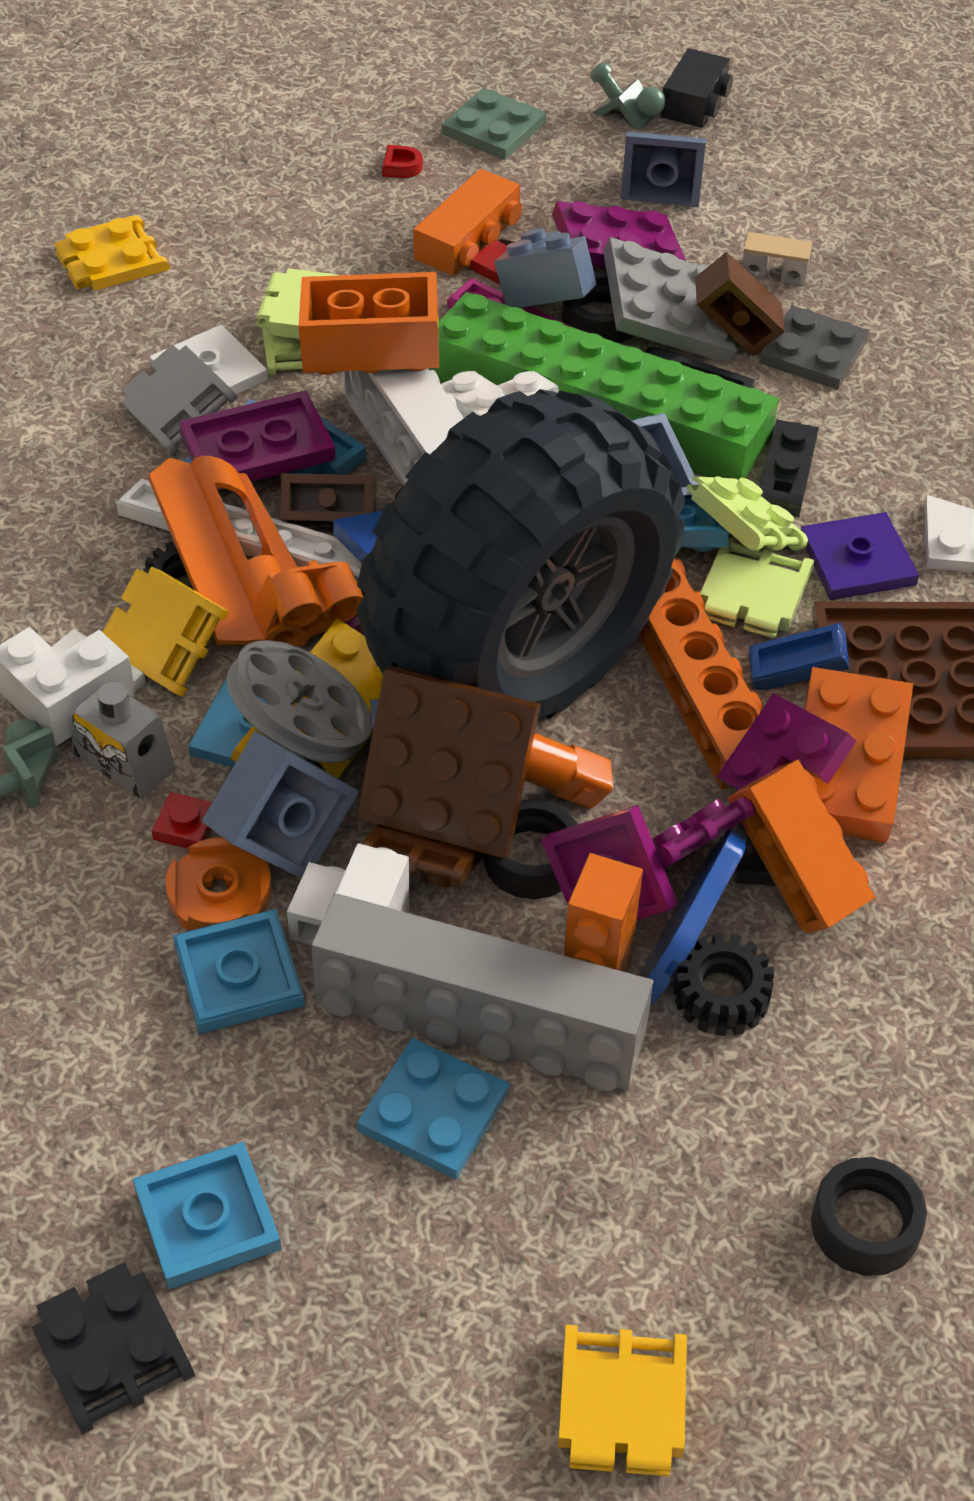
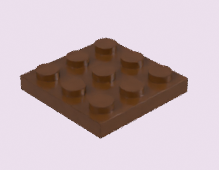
M394 666L386 668L383 675L357 819L506 858L511 850L541 704Z

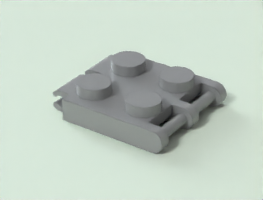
M172 344L150 363V366L155 371L151 376L143 370L121 389L126 396L121 402L122 405L171 456H174L179 451L177 446L183 442L180 435L179 421L215 413L228 401L232 404L238 399L235 392L186 345L178 350Z

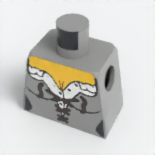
M117 681L104 683L76 707L72 713V754L141 800L176 769L161 718L155 711L128 695V689L123 683Z

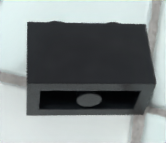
M688 48L663 87L665 106L661 111L660 117L701 128L704 127L709 117L715 118L720 108L721 97L727 98L731 91L733 75L728 74L730 58Z

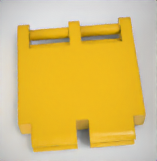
M138 215L116 218L104 224L76 229L65 234L64 240L54 244L56 248L55 253L64 269H68L67 274L76 290L91 286L92 290L96 291L170 269L167 259L159 256L156 251L157 243L154 238L147 236L143 230L144 222Z
M151 567L149 572L146 573L136 568L121 596V599L131 604L130 608L127 611L116 606L103 633L129 656L132 666L171 692L184 697L188 690V687L185 686L188 677L199 657L205 658L209 651L205 647L219 620H225L229 611L159 569Z
M565 1324L558 1448L570 1449L569 1468L613 1472L615 1452L626 1453V1473L670 1477L672 1457L682 1458L685 1446L687 1335L674 1333L672 1340L632 1336V1330L620 1329L619 1335L577 1332L578 1325ZM577 1344L617 1347L618 1353L578 1350L576 1348ZM632 1349L672 1352V1357L631 1354Z

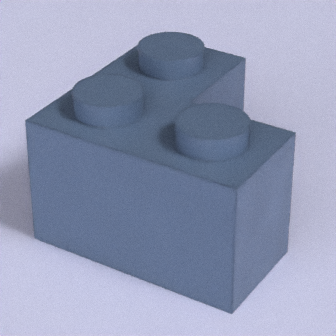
M544 228L531 229L521 233L519 241L507 245V251L494 261L505 305L510 307L522 308L584 298L597 285L585 236L570 238L569 233H561L560 231L545 233Z

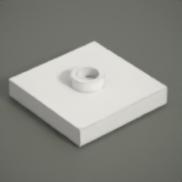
M222 324L174 345L178 350L186 345L235 394L268 380L267 369ZM166 349L149 356L150 363H152Z

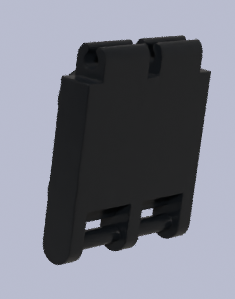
M124 1262L87 1280V1288L92 1297L83 1302L76 1288L72 1287L36 1305L42 1322L32 1326L34 1335L82 1435L93 1430L92 1423L130 1403L133 1409L145 1403L143 1396L180 1377L183 1382L195 1377L191 1363L144 1272L132 1277ZM174 1362V1367L137 1385L136 1380ZM123 1387L124 1393L86 1412L85 1406Z

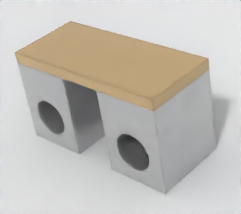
M748 232L742 266L754 278L764 279L769 256L783 258L780 282L804 286L813 242ZM749 265H757L760 269L753 272L749 269ZM796 271L800 276L792 278L788 272Z

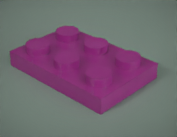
M557 201L552 216L558 231L569 233L570 238L586 237L592 267L606 268L603 248L610 237L625 242L633 241L643 248L659 253H670L678 259L686 261L665 214L657 211L641 212L626 210L619 206H611L610 208L594 206L581 201L573 203Z
M307 390L179 421L180 435L192 461L199 456L220 458L231 464L238 473L247 474L251 482L336 460L335 445Z

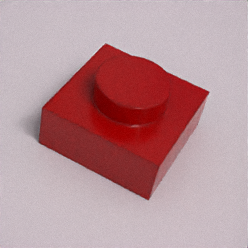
M170 792L151 830L153 840L188 849L191 845L207 839L211 828L204 824L202 819L212 802Z

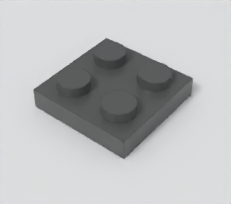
M792 305L784 317L785 332L763 349L760 364L839 389L867 343L870 330Z

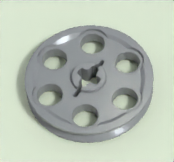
M255 641L249 643L240 651L237 660L228 670L227 687L233 702L241 714L265 737L298 756L324 763L344 762L357 754L362 743L366 741L371 733V715L364 699L356 688L327 662L299 647L278 641ZM258 697H260V698H262L263 700H265L268 704L264 703V702H263L262 700H260ZM299 729L305 731L308 735L304 734ZM336 729H338V730H340L341 732H343L346 736H344V735H342L341 733H339Z

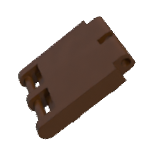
M378 824L362 842V845L374 848H388L397 854L408 856L409 873L415 875L418 871L425 872V880L439 887H461L484 855V853Z

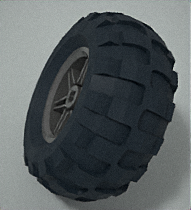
M539 389L535 394L529 396L517 391L497 398L487 413L479 416L475 412H471L451 427L446 439L431 454L425 452L405 477L408 481L394 502L386 504L373 530V533L377 536L374 547L362 560L357 586L365 593V596L357 607L360 627L365 633L367 647L383 675L386 668L394 666L451 682L540 703L538 720L544 716L551 719L569 707L588 688H592L613 667L614 663L641 632L657 601L666 589L674 571L671 568L674 557L682 546L685 522L679 518L685 500L681 485L675 480L672 466L649 432L599 398L558 391L557 393Z

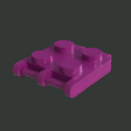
M742 796L724 807L719 798L681 823L675 824L654 837L652 840L664 869L754 814V807L747 797Z

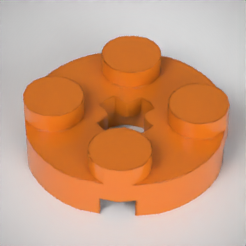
M225 838L205 839L188 847L189 854L182 857L178 863L175 858L167 870L165 889L169 908L178 919L179 924L190 931L262 913L269 905L271 899V876L267 861L259 859L257 856L231 844ZM223 879L225 885L230 887L223 892H212L206 889L213 887L214 880Z

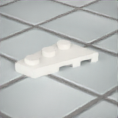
M926 495L924 504L926 568L974 572V509Z

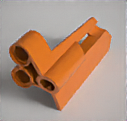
M213 456L196 457L191 464L168 458L149 473V483L193 589L229 611L226 619H220L212 633L216 645H248L255 641L270 640L301 648L309 641V637L327 631L336 618L345 622L358 614L357 607L364 596L357 586L358 583L349 563L330 562L318 564L317 560L308 561L306 566L298 567L247 474L238 473L231 464ZM217 488L231 490L241 497L262 544L260 556L247 560Z

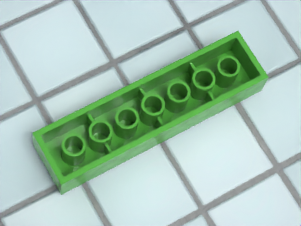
M465 292L439 321V368H428L430 371L434 370L437 373L441 383L452 380L458 373L475 371L495 385L510 381L519 373L535 371L558 385L559 391L599 398L630 420L665 413L692 471L714 478L719 476L739 480L748 476L772 438L779 398L763 393L759 389L748 388L727 381L718 375L707 374L683 366L677 361L666 360L642 352L638 348L628 347L604 339L600 335L587 333L566 326L559 321L549 320L525 312L521 308L510 307L487 299L483 295Z

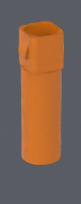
M535 733L525 782L549 790L556 797L592 809L610 794L613 789L611 761L606 757L571 744L568 746Z

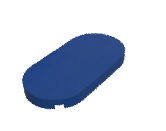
M731 828L719 839L693 877L639 974L641 977L654 980L650 1004H653L670 984L669 979L681 961L684 962L745 852L746 838Z

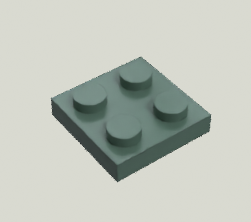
M482 88L442 123L441 134L506 160L546 123V112L531 107L527 103L518 102L503 96L494 90Z

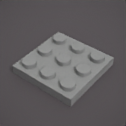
M610 237L603 248L616 330L717 361H731L736 353L734 339L697 306L695 277L705 270L708 265H697L678 259L670 253H659L643 248L633 241L625 242Z

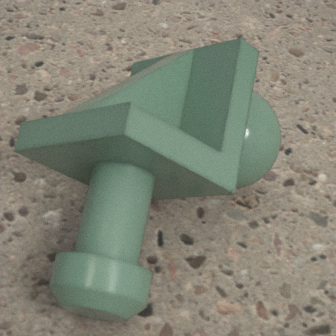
M602 62L591 70L590 78L594 83L598 82L608 99L594 111L596 114L602 116L611 110L624 114L632 128L639 130L653 116L658 115L664 109L665 96L660 89L656 87L644 89L638 79L620 88L610 73L613 69L609 63Z
M18 719L12 722L5 732L6 745L2 747L8 773L0 776V798L19 790L32 809L40 805L39 791L50 765L58 762L53 734L48 726L41 729L36 722L30 719Z

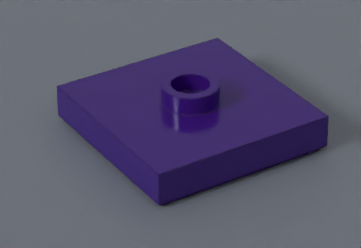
M887 512L801 526V531L808 538V544L805 549L810 559L814 560L813 566L830 600L917 585L919 574Z

